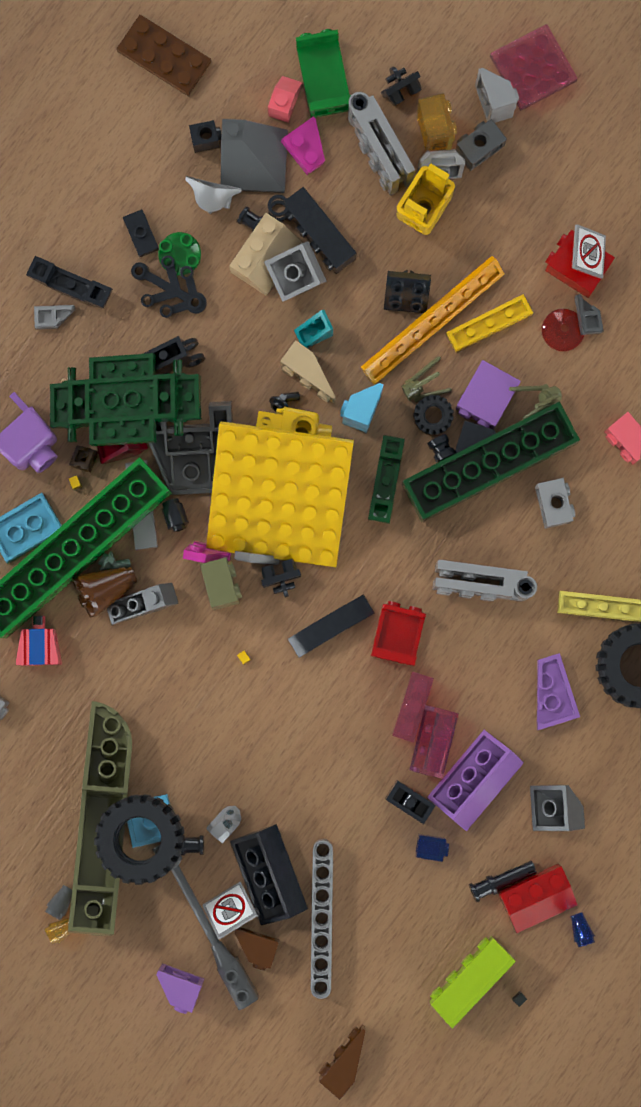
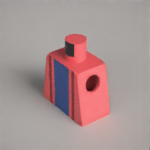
M32 616V629L21 630L16 665H62L56 630L45 629V616Z

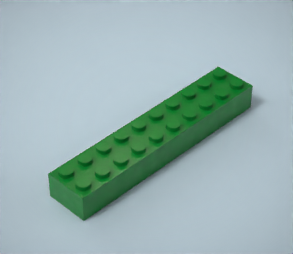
M139 457L0 580V638L7 639L69 585L72 582V578L79 576L172 494L144 460Z

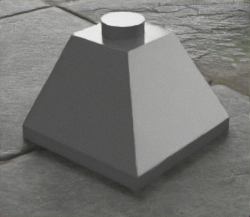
M569 785L530 786L533 831H573L585 829L584 806Z

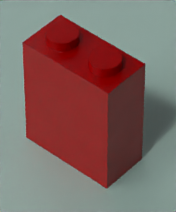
M570 230L568 235L563 234L558 241L559 249L557 252L554 253L552 251L546 259L545 263L548 265L545 271L589 298L601 279L572 268L575 232ZM606 251L603 275L615 259L614 256Z

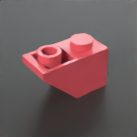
M627 412L612 424L605 433L607 434L606 439L608 442L620 449L621 457L627 463L631 462L633 465L640 459L641 426Z

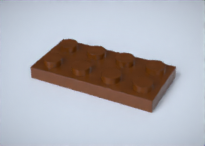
M142 15L138 16L116 48L118 53L187 96L190 95L211 64V58Z

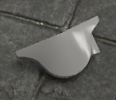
M186 176L185 179L193 188L195 200L199 207L209 212L218 211L221 208L230 209L232 196L241 193L242 188L212 183Z

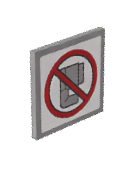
M575 225L572 268L600 279L603 278L606 235L580 225Z
M241 881L202 905L218 939L223 938L258 916Z

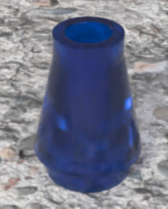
M583 912L570 916L574 943H577L578 948L595 943V934L585 919Z

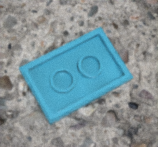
M43 493L36 495L0 517V553L7 564L38 547L62 526Z

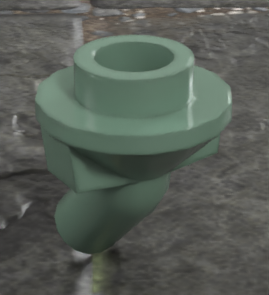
M110 551L109 554H103L98 564L101 565V571L121 567L128 568L131 566L130 560L115 561L113 552Z

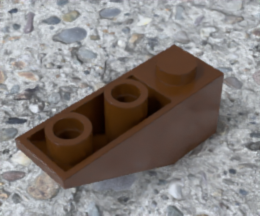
M363 1024L359 1029L355 1027L348 1036L350 1040L345 1046L341 1044L333 1054L335 1056L330 1064L326 1062L319 1071V1082L339 1100L355 1082L366 1031Z

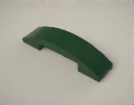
M383 435L368 520L390 524L405 442L403 438Z

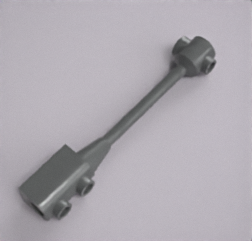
M160 845L152 849L154 854L157 853ZM180 856L171 871L212 945L211 949L220 977L238 1010L244 1009L257 1001L259 995L238 956L234 958L225 945L217 938L179 867L182 856Z

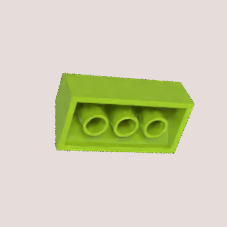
M492 936L489 939L485 937L477 945L478 950L473 955L469 954L464 958L461 963L463 966L458 971L454 970L446 978L447 983L442 988L437 987L430 995L432 998L430 1000L431 1006L452 1029L516 962L512 955Z

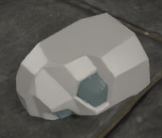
M236 806L224 808L206 829L223 843L239 826L241 821L240 810Z

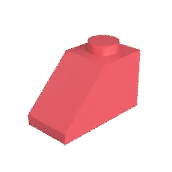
M284 76L281 77L274 88L268 105L269 117L289 123L302 87V82Z

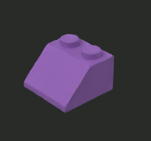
M162 963L157 972V977L170 1005L175 1006L174 1010L180 1013L187 1014L188 1011L192 1013L204 978Z

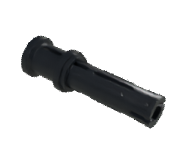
M530 860L494 877L492 875L486 876L485 880L476 884L470 883L469 888L477 903L480 902L481 898L490 894L496 895L503 887L537 874V871Z

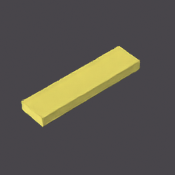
M559 591L557 613L641 622V600Z

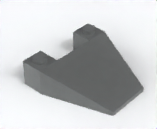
M232 401L210 402V424L183 425V436H174V425L168 426V422L156 421V442L149 443L165 483L172 492L171 495L212 493L220 421L233 423Z

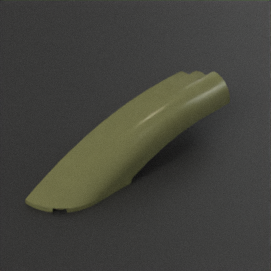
M94 701L91 703L68 932L95 936H112L115 929L120 878L115 879L110 875L111 872L108 869L105 870L101 864L103 862L96 855L98 850L97 845H94V838L97 836L95 830L97 824L101 821L100 818L103 813L114 803L128 797L132 737L127 723L116 710L108 705ZM125 824L122 826L119 833V844L121 849H123Z

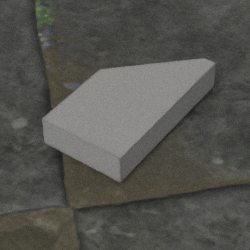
M34 306L35 329H58L75 311V306Z
M235 551L234 557L238 561L271 565L279 564L280 560L274 559V556L240 551Z

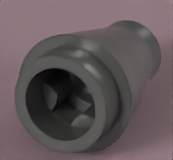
M63 885L48 902L45 912L58 920L66 916L72 898V889Z

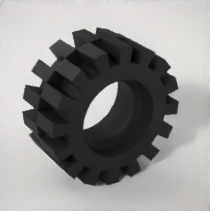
M439 395L427 396L415 406L413 413L414 422L423 433L431 435L443 433L451 426L454 418L452 405L447 399ZM432 406L439 408L442 412L441 420L435 424L429 423L425 418L426 410Z

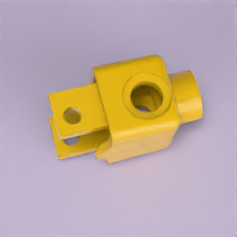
M431 163L428 167H421L397 205V218L423 235L430 234L451 201L455 184L449 180L450 174ZM419 204H428L431 207V211L427 214V209Z
M289 407L277 408V414L263 411L258 412L257 427L296 432L298 428H303L308 434L331 437L332 425L320 424V417L315 412Z

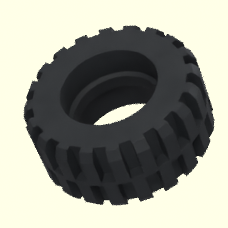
M634 623L623 626L608 635L609 637L600 645L601 650L597 652L598 664L595 665V668L599 674L597 678L599 684L603 685V691L610 695L612 700L626 707L641 708V687L629 684L624 679L620 670L622 654L631 646L641 645V623Z
M146 794L132 795L110 806L101 816V821L97 824L95 830L97 836L94 838V845H97L98 851H96L97 858H101L103 862L101 864L105 870L108 869L112 877L115 879L120 878L123 883L127 884L130 882L135 883V885H142L147 882L152 883L165 876L179 860L185 842L183 840L184 827L181 826L179 815H176L173 811L174 808L170 804L164 803L163 799L154 798ZM138 817L151 820L158 827L161 834L159 850L153 857L143 861L133 860L128 857L119 844V833L122 826L128 820Z

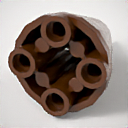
M121 567L82 574L72 578V582L76 590H79L81 593L78 595L81 606L86 608L89 617L92 618L99 615L129 591L133 584L137 583V578L131 567Z

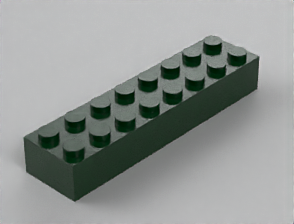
M559 401L403 480L402 486L422 523L576 445L580 438Z

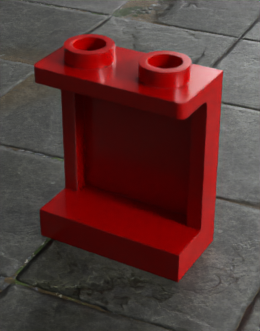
M388 601V604L382 605L371 656L415 666L426 613H422V609L410 606L409 609L400 608V603Z

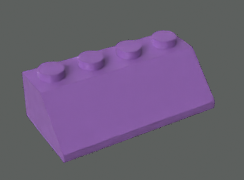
M483 730L427 798L467 831L524 762L509 748Z

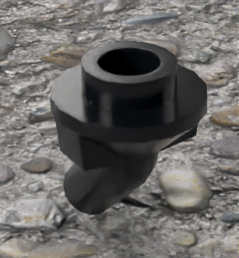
M299 392L281 393L280 396H272L269 399L271 408L276 412L277 408L288 407L287 402L300 400Z

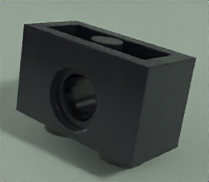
M398 780L395 781L385 797V800L423 825L436 806Z

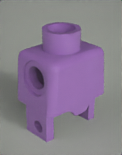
M13 392L9 397L19 406L23 413L0 433V453L21 471L31 465L37 473H41L57 459V455L50 448L56 443L57 437L33 407H28Z

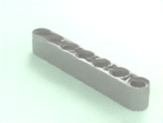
M319 839L313 846L311 993L318 999L326 998L331 992L333 846L327 839ZM318 845H328L330 849L328 854L324 856L318 854L316 850ZM324 866L328 868L329 875L325 878L318 877L316 870L319 867ZM321 889L329 893V897L324 901H320L316 897L317 891ZM320 912L326 913L328 915L327 922L322 924L317 922L316 915ZM320 935H324L327 937L328 943L325 946H319L316 944L315 939ZM323 958L328 962V965L324 969H318L315 966L316 960ZM317 982H325L327 989L324 992H318L314 987Z

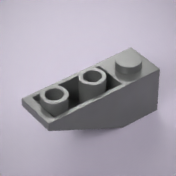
M165 583L117 599L107 608L111 625L179 603L173 583Z

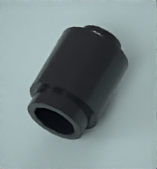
M175 498L163 502L162 512L168 530L173 529V532H179L186 529L185 525L189 521L183 504L179 502V499Z

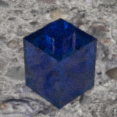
M418 833L416 858L443 862V858L448 857L449 843H446L445 837Z

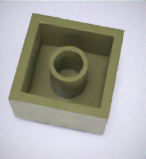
M226 557L200 564L211 608L218 610L240 604L239 598H242L238 583L234 584L233 577L237 576L234 564L229 562Z

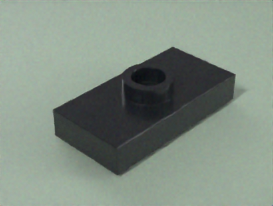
M143 209L123 217L139 258L159 250Z

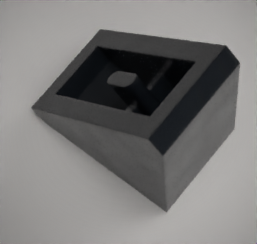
M465 421L455 453L496 434L495 430Z

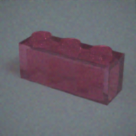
M411 672L391 734L392 736L414 743L434 678Z
M425 705L410 771L443 779L459 713Z

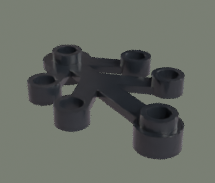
M164 256L161 260L162 266L166 268L170 283L151 273L149 267L144 263L138 262L132 266L131 274L135 279H146L165 290L154 295H143L141 298L143 306L152 307L155 303L178 297L184 302L173 306L162 305L160 307V315L162 317L170 318L173 314L186 310L194 314L205 310L207 300L202 293L197 292L193 278L194 270L191 267L184 266L180 270L181 277L186 280L187 293L181 290L175 270V259L171 256ZM168 258L172 260L170 266L165 265V260ZM138 267H141L143 269V273L141 275H137L136 269ZM186 269H189L191 271V274L188 277L184 276V271ZM146 297L151 298V303L149 305L145 304ZM197 298L199 305L194 307L192 301ZM166 307L170 309V313L168 315H164L163 310Z

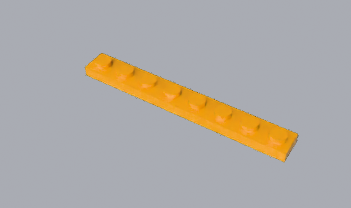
M493 256L488 258L364 363L361 369L369 381L375 385L504 275V272L497 259Z

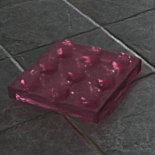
M547 24L490 53V58L501 77L510 81L512 87L517 89L519 95L517 106L520 111L577 82L578 79Z

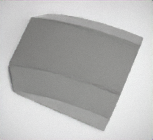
M455 149L427 150L418 161V171L421 167H428L431 163L450 174L449 178L453 179L462 178L465 166V159Z

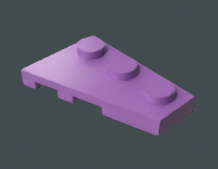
M560 653L537 660V730L579 718L580 715Z

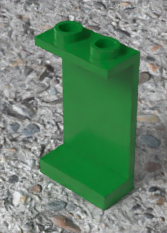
M325 29L320 33H304L296 37V48L310 118L313 116L317 118L348 112L351 95L348 90L339 45L338 29Z

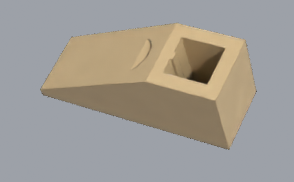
M295 340L280 361L283 367L281 370L290 377L294 375L299 378V383L308 390L310 388L318 392L317 396L323 401L328 402L330 400L334 403L335 395L314 353Z

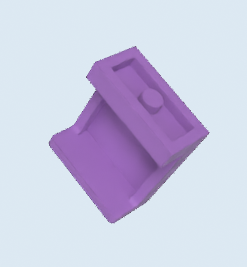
M482 360L455 409L459 411L458 414L463 418H472L478 421L477 425L494 430L515 391H509V387L519 386L521 381Z

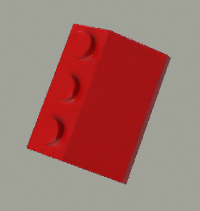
M559 864L551 866L498 892L516 933L577 906L571 885L562 866Z

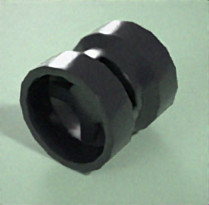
M447 434L436 437L427 443L429 449L434 452L436 463L456 454L454 448L449 446Z

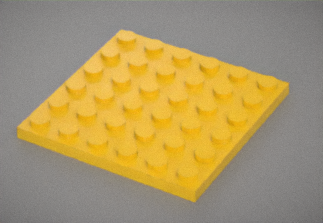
M220 421L206 548L230 553L240 551L274 556V559H293L294 562L336 567L354 440Z

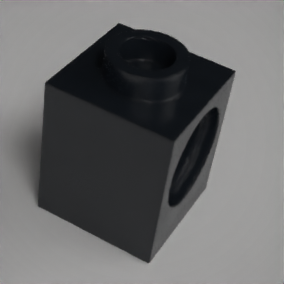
M214 120L189 125L195 153L220 148L219 140H221L222 134L220 127H215ZM205 133L212 135L211 138L206 140L202 139L201 136Z

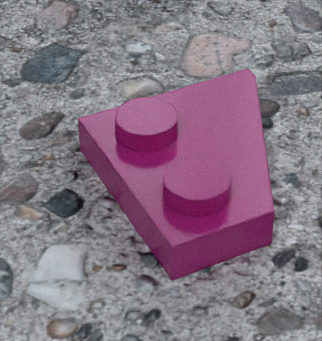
M314 116L282 138L281 143L306 175H309L324 164V153Z
M197 541L189 544L183 553V559L202 563L225 557L230 561L231 556L230 552L206 548V543Z

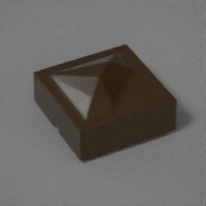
M77 445L69 465L72 468L91 473L98 452L94 449Z

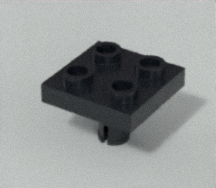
M408 270L403 272L387 271L384 310L425 313L428 307L431 275L414 273L412 270H410V273H408Z

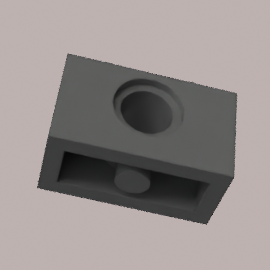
M492 119L486 123L484 121L479 123L474 128L475 131L470 135L464 134L457 141L456 151L465 159V165L470 171L505 147L507 138ZM481 140L485 145L479 147L474 142Z

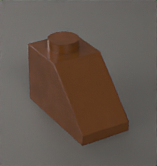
M242 927L237 928L235 935L248 961L253 963V967L263 971L266 968L271 969L279 939Z

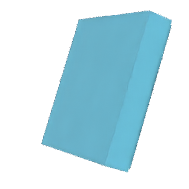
M168 794L154 797L163 799V802L167 805L170 804ZM138 817L127 821L132 848L161 842L160 831L151 820Z

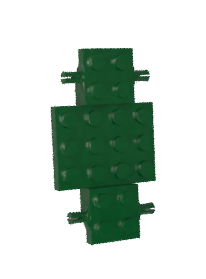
M153 353L90 357L89 379L76 380L77 368L68 367L67 381L50 384V427L53 429H68L67 442H77V429L89 427V445L155 443L156 421L173 422L174 436H183L184 422L202 420L201 376L199 374L187 375L182 373V360H173V374L156 375L155 354Z

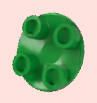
M172 233L159 244V261L161 263L162 258L167 255L175 259L177 276H181L180 270L182 267L189 266L195 270L201 260L200 245L188 233ZM170 258L165 260L166 266H170L172 264V260ZM189 269L184 271V275L191 273Z

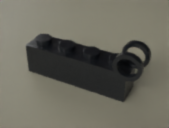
M304 187L300 188L289 198L283 195H274L269 199L268 214L279 222H283L286 219L289 221L293 220L297 225L296 230L302 238L306 236L310 241L313 252L316 255L319 253L324 259L322 262L329 271L333 270L337 274L356 260V251ZM275 205H283L285 210L277 213L272 208Z
M180 336L143 353L155 354L156 375L173 372V360H182V367L185 366L186 368L197 366L205 360L203 353L192 356L189 353L190 350L198 346L197 338H190L184 341Z

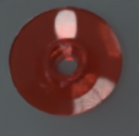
M570 309L554 310L543 321V339L554 350L563 352L573 350L584 338V335L580 333L577 313ZM561 325H566L568 331H562Z

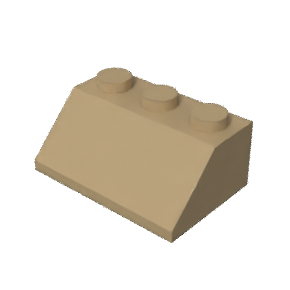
M265 213L230 264V271L233 275L267 296L274 286V282L264 262L302 244V242L283 223Z

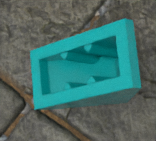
M321 310L294 329V332L300 344L308 348L332 337L333 327L325 310Z

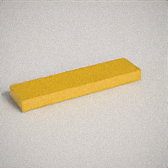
M524 294L446 332V335L457 353L533 315V311Z

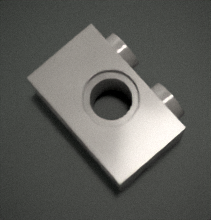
M564 478L538 483L535 486L544 528L573 522L575 509L573 504H569L570 488L568 483H564ZM558 498L561 501V508H554L551 505V499Z

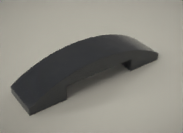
M37 256L34 257L26 273V276L53 290L104 309L113 290L111 287L99 282L87 280L61 269L54 263Z
M363 594L288 638L300 658L375 613Z

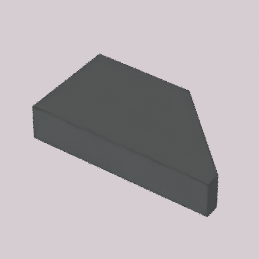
M577 294L574 298L581 335L601 334L604 330L600 310L594 305L591 306L583 299L582 295Z

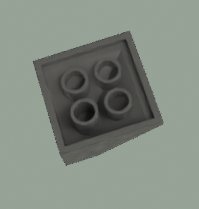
M222 119L221 184L242 188L241 191L285 193L287 149L281 143V140L288 135V130L247 120Z

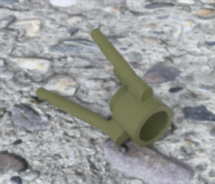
M440 356L432 360L412 378L406 380V384L401 386L408 401L414 399L415 402H418L430 395H442L452 391L451 388L420 394L424 391L422 385L438 377L440 373L436 372L420 382L417 379L441 360Z
M548 384L509 387V391H541L539 394L540 402L534 406L536 409L525 415L523 420L562 399L560 389L556 386L549 388Z

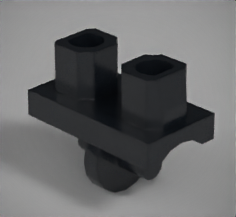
M394 66L389 69L391 75L385 78L388 84L395 81V84L381 91L383 98L387 97L393 106L398 105L405 100L400 92L401 88L406 87L410 96L422 90L418 80L421 77L419 72L412 73L402 79L401 76L407 73L405 68L397 70Z
M293 559L281 562L284 573L280 575L275 574L273 565L262 567L263 580L261 582L263 588L281 583V586L273 588L274 594L283 592L285 598L289 597L287 590L294 589L295 584L294 582L285 584V582L301 577L300 570L297 569Z

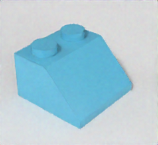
M378 383L351 395L349 401L345 400L340 411V416L343 417L342 424L367 433L381 398L384 384Z

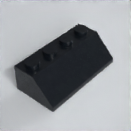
M277 824L230 841L261 926L292 918L308 909Z

